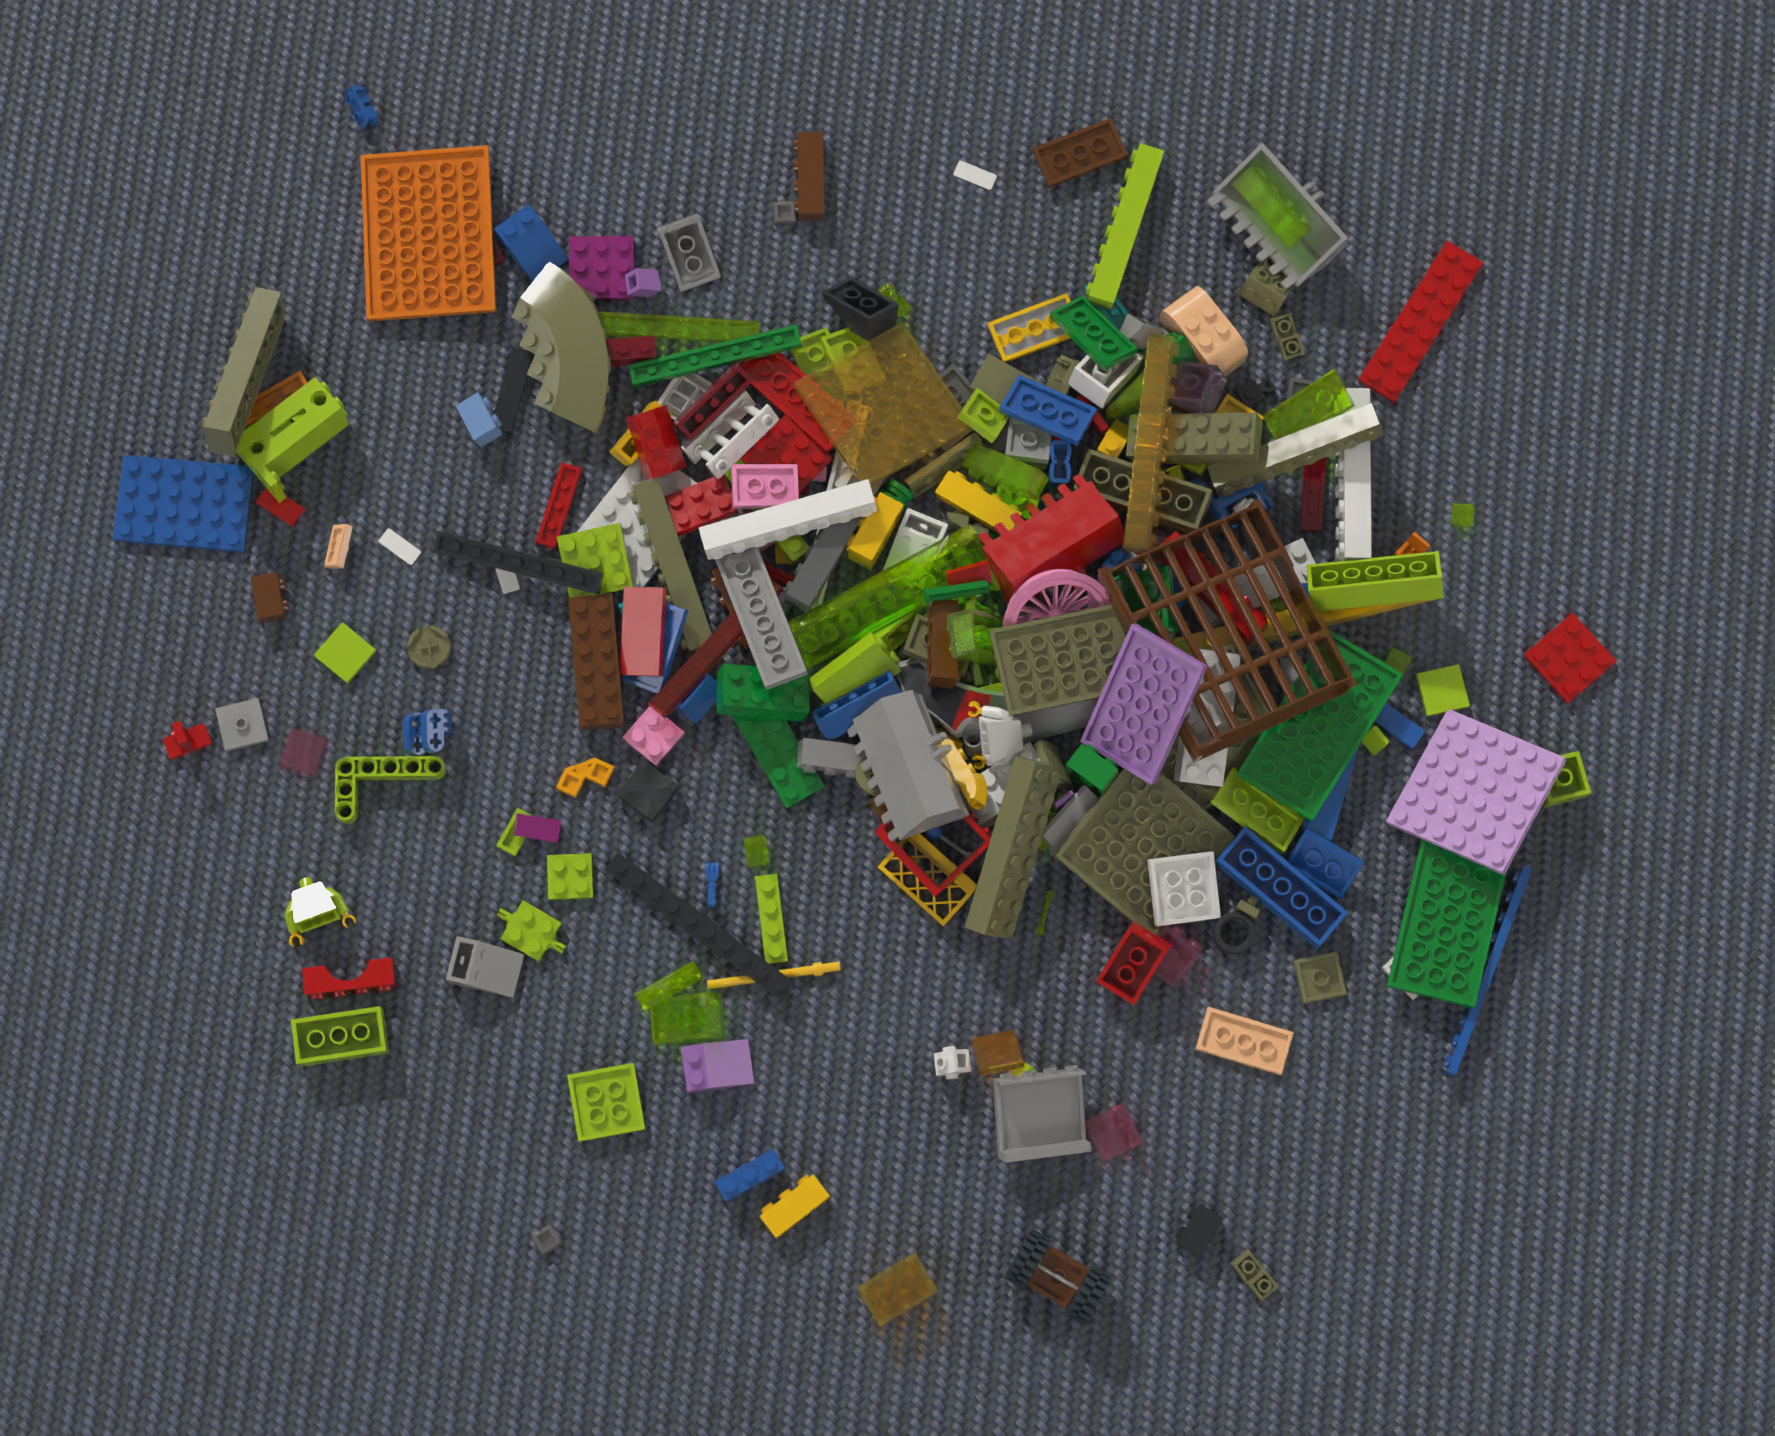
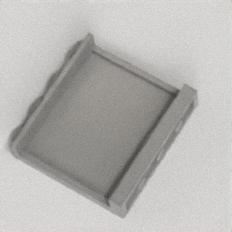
M1077 1065L1065 1066V1070L1046 1068L1041 1073L1023 1071L1022 1075L1014 1076L1012 1073L1001 1074L1000 1078H993L998 1158L1008 1163L1091 1152V1143L1086 1140L1082 1086V1075H1086V1071L1078 1068Z

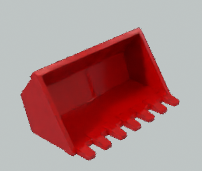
M1078 474L1073 477V481L1078 486V489L1071 492L1065 484L1058 486V491L1063 497L1056 502L1049 493L1042 496V500L1047 506L1044 510L1039 511L1034 503L1027 505L1026 510L1031 515V518L1024 521L1017 512L1012 514L1010 518L1016 526L1008 531L1002 522L997 523L995 530L1000 537L992 540L986 532L979 534V539L984 545L982 547L983 552L1007 605L1017 589L1031 577L1055 569L1072 570L1088 576L1084 571L1088 564L1126 542L1118 514L1099 493L1092 481L1087 483ZM1072 585L1071 589L1075 591L1079 586ZM1039 591L1034 595V597L1040 595L1042 592Z

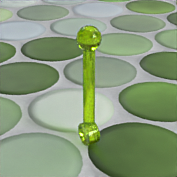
M1047 891L1045 894L1046 902L1040 926L1036 929V933L1040 936L1045 933L1044 924L1050 901L1054 897L1052 891Z

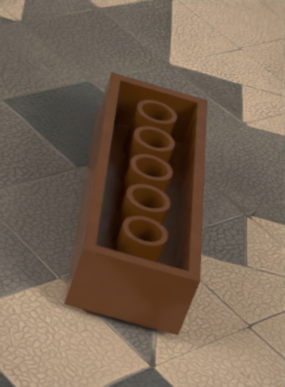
M610 593L568 597L580 730L591 731L625 727L613 595Z

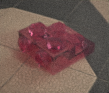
M1171 924L1167 925L1159 934L1160 938L1172 946L1155 972L1172 988L1203 953L1200 950L1202 948L1201 944L1193 938L1191 940L1187 939L1183 935L1185 931L1177 924L1173 926Z

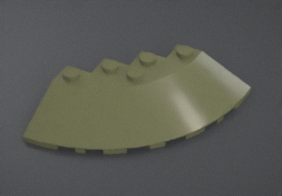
M549 262L520 297L512 315V318L528 326L519 344L520 347L535 354L527 375L543 383L534 403L597 433L606 409L604 406L606 394L609 393L610 389L608 373H611L610 356L607 353L606 333L601 326L595 305L591 299H588L583 291L584 289L567 272Z

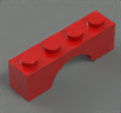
M392 957L369 960L366 970L359 977L349 981L334 978L325 966L302 968L304 995L307 998L311 997V1000H322L325 995H333L334 998L346 997L349 992H355L356 995L369 994V990L378 989V992L391 991V987H397L395 965Z

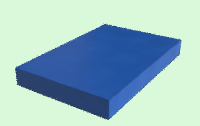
M1306 828L1287 859V862L1307 879L1339 899L1343 898L1364 864L1362 860Z

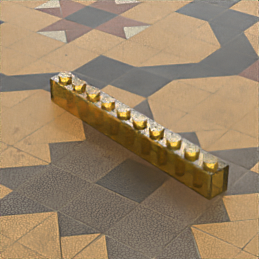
M1149 334L1123 545L1125 552L1145 553L1152 550V548H1156L1157 535H1153L1154 526L1158 527L1159 514L1156 513L1157 505H1161L1162 492L1158 491L1159 484L1164 482V471H1161L1162 462L1166 463L1167 449L1163 448L1164 441L1169 439V428H1166L1167 420H1171L1172 407L1168 406L1169 398L1173 399L1174 385H1171L1172 377H1176L1177 364H1174V356L1179 355V343H1176L1175 336Z

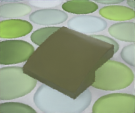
M1039 740L1034 746L1040 761L1062 768L1057 789L1069 791L1075 789L1059 749L1047 741Z

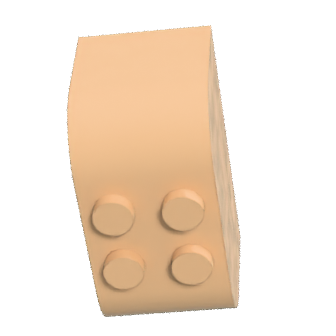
M1194 287L1161 311L1158 322L1170 333L1176 331L1186 337L1207 375L1204 380L1210 387L1245 363L1248 349L1244 340L1202 288Z

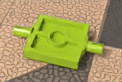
M524 900L513 914L500 908L499 912L505 914L506 917L500 913L496 915L508 922L506 930L500 939L537 961L541 960L544 953L550 947L560 954L563 953V950L558 948L557 945L563 949L566 948V945L555 940L556 933L562 923Z

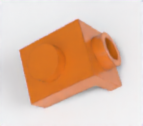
M1413 532L1393 556L1425 553L1429 549L1430 544Z

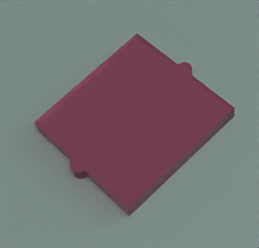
M291 729L280 766L293 769L296 773L304 772L315 775L326 738L312 735L309 731L305 733Z

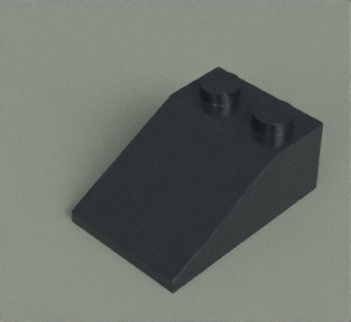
M852 277L822 291V297L850 331L866 341L896 326L899 304Z

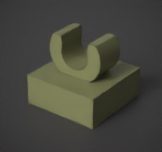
M980 663L970 665L971 673L964 675V683H968V685L975 684L979 688L988 686L989 681L985 665Z
M1251 894L1247 902L1240 900L1233 912L1243 913L1254 922L1260 912L1259 909L1255 908L1259 898Z

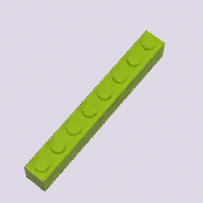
M1142 143L1139 144L1138 150L1133 149L1130 162H1133L1131 169L1127 168L1124 181H1127L1125 188H1120L1117 199L1121 201L1119 207L1114 206L1111 215L1114 222L1112 226L1108 225L1104 236L1108 238L1106 245L1102 244L1098 256L1102 258L1099 264L1095 263L1092 271V276H1095L1093 283H1088L1085 292L1086 295H1089L1088 301L1092 305H1099L1108 310L1113 308L1163 158L1164 150Z

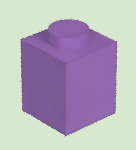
M636 268L625 275L628 296L649 298L661 291L658 270Z

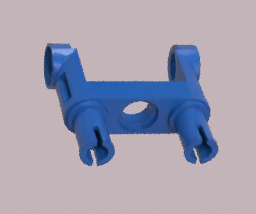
M1199 477L1189 481L1190 483L1208 488L1206 483L1202 482ZM1262 481L1250 488L1238 490L1232 495L1223 496L1216 500L1212 495L1208 511L1212 517L1220 520L1229 516V508L1233 507L1244 497L1246 499L1249 497H1254L1255 500L1259 499L1264 509L1270 510L1275 505L1265 492L1266 485ZM1236 524L1231 526L1232 531L1237 528Z

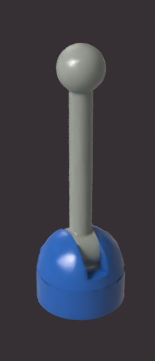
M941 826L928 830L924 835L932 841L941 839L963 854L965 859L972 854V852H966L944 837Z

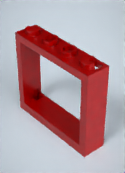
M969 810L970 815L963 819L985 842L940 885H937L896 840L890 841L887 831L894 826L892 821L886 824L883 823L874 831L935 897H938L988 849L992 832L986 826L981 828L976 823L979 818Z

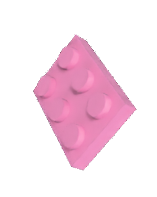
M732 464L733 509H765L799 499L797 464Z

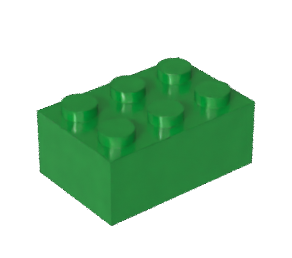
M1082 743L1067 762V771L1070 779L1081 787L1085 785L1099 798L1119 775L1116 768L1117 764L1108 757L1103 759L1099 756V751L1092 745L1085 746Z

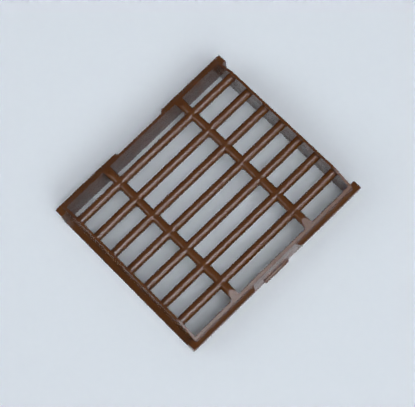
M1259 499L1251 502L1248 508L1133 557L1108 570L1105 566L1098 570L1097 577L1105 588V593L1126 633H1128L1131 624H1137V620L1147 616L1153 623L1159 637L1174 646L1157 614L1158 611L1169 608L1194 658L1208 666L1176 604L1182 600H1188L1226 672L1214 677L1208 666L1204 674L1206 682L1199 685L1193 698V702L1212 739L1200 745L1186 716L1178 732L1193 763L1342 696L1357 685L1322 617L1318 616L1293 569L1294 564ZM1240 522L1259 555L1258 558L1249 562L1231 529V526ZM1223 531L1240 566L1229 570L1211 535ZM1201 539L1204 540L1221 574L1212 578L1209 577L1192 543ZM1183 547L1202 581L1192 587L1173 553ZM1163 556L1166 557L1183 590L1174 595H1171L1154 560ZM1146 564L1163 597V600L1152 604L1135 571V568ZM1261 565L1266 568L1302 637L1301 639L1291 643L1253 571L1254 568ZM1124 573H1127L1144 606L1143 609L1134 613L1131 612L1114 579ZM1241 574L1246 575L1283 645L1282 648L1272 652L1234 577ZM1223 582L1227 584L1264 656L1255 660L1252 659L1214 586ZM1203 591L1208 592L1245 663L1244 665L1233 668L1196 594ZM1303 647L1308 648L1327 686L1319 690L1315 689L1296 650ZM1285 655L1289 657L1308 695L1299 699L1296 698L1276 660ZM1265 664H1268L1272 669L1289 702L1279 708L1257 669ZM1250 673L1270 712L1260 717L1258 716L1238 678L1243 674ZM1228 681L1231 682L1251 720L1242 725H1239L1219 685ZM1208 690L1212 691L1231 730L1222 734L1219 733L1200 696L1201 693Z

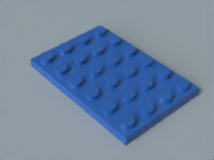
M123 455L112 539L117 542L244 553L254 473L249 466Z

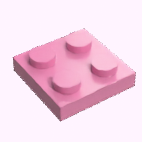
M650 705L622 738L654 766H657L684 736L685 732L653 705Z

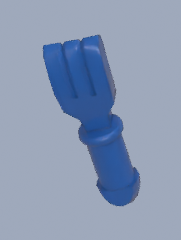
M706 862V879L709 882L706 886L708 888L707 905L709 908H714L717 905L716 888L718 886L715 883L719 878V862Z

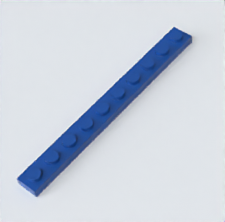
M1523 866L1520 870H1516L1511 882L1514 883L1512 891L1508 890L1504 902L1507 905L1505 910H1501L1496 923H1499L1497 932H1492L1490 940L1492 946L1487 953L1474 1009L1468 1008L1467 1013H1463L1458 1025L1462 1027L1459 1035H1454L1451 1046L1454 1047L1452 1054L1447 1055L1443 1067L1446 1068L1444 1073L1453 1077L1457 1074L1532 868Z

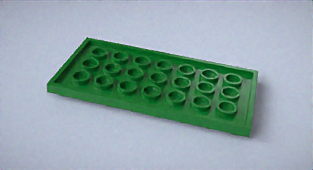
M1331 630L1329 632L1357 685L1342 696L1263 731L1236 774L1238 778L1310 822L1314 820L1403 676L1399 671ZM1310 656L1304 668L1315 689L1319 690L1327 686L1312 656ZM1298 676L1291 686L1297 699L1308 695ZM1286 696L1279 707L1289 703Z
M1422 839L1386 987L1474 1009L1505 875Z

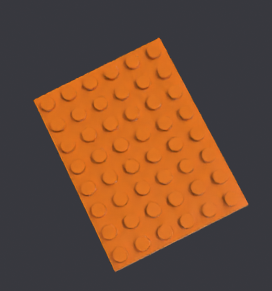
M489 146L360 155L367 321L497 312Z

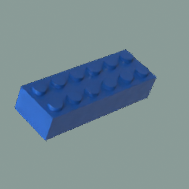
M1247 827L1243 828L1215 862L1217 867L1249 894L1259 898L1258 901L1316 950L1348 914L1346 910Z

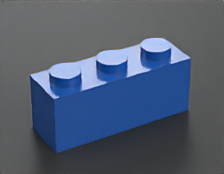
M772 1149L714 1182L727 1203L785 1171V1167L775 1149Z

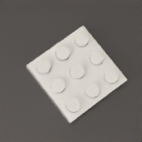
M1213 851L1147 859L1155 926L1221 918Z

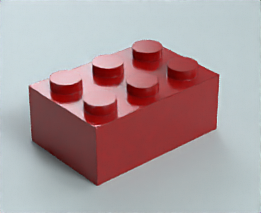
M1134 921L1127 929L1096 982L1135 1005L1172 945Z

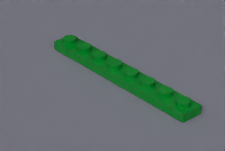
M796 324L628 366L633 387L635 388L801 348L802 344Z

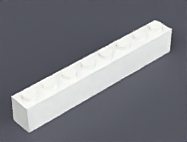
M867 479L699 527L708 560L720 559L730 553H741L751 547H762L772 541H783L793 535H804L811 530L825 529L832 524L846 523L860 516L867 517L877 512L869 480Z

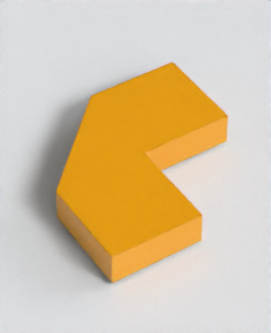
M597 758L567 767L556 789L577 798L585 779L606 788L615 767Z

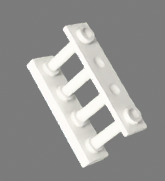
M743 390L691 441L687 440L680 448L694 464L701 458L706 460V466L715 478L719 479L779 418L768 404L761 410L755 408V402L747 391ZM747 413L752 415L753 418L746 425L739 422ZM733 428L738 433L729 441L724 436ZM716 443L723 446L715 455L708 452Z

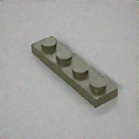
M974 432L904 480L914 498H917L942 481L948 471L955 472L983 453L985 448L980 437Z

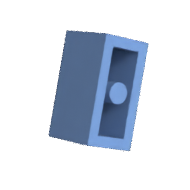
M477 392L456 405L473 440L480 447L503 434L500 429L502 423L496 414L493 415L490 409L493 406L487 397L483 398Z

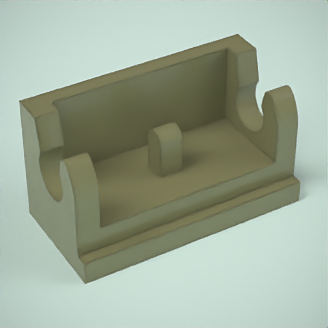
M1061 355L1060 358H1057L1046 386L1068 395L1071 386L1067 383L1074 368L1080 361Z

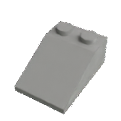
M698 214L657 228L680 292L721 278Z

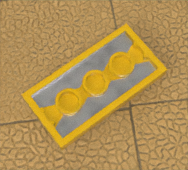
M1068 293L987 323L1003 362H1010L1071 339L1049 318L1051 311L1071 302Z

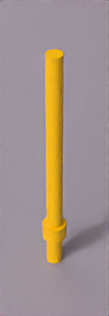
M817 962L813 963L812 966L778 971L791 978L812 974L814 976H821L823 973L840 971L841 969L840 962L826 964ZM746 975L708 980L707 986L708 989L755 982Z

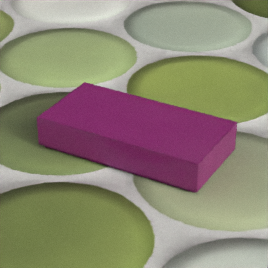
M517 813L513 836L557 843L561 820Z

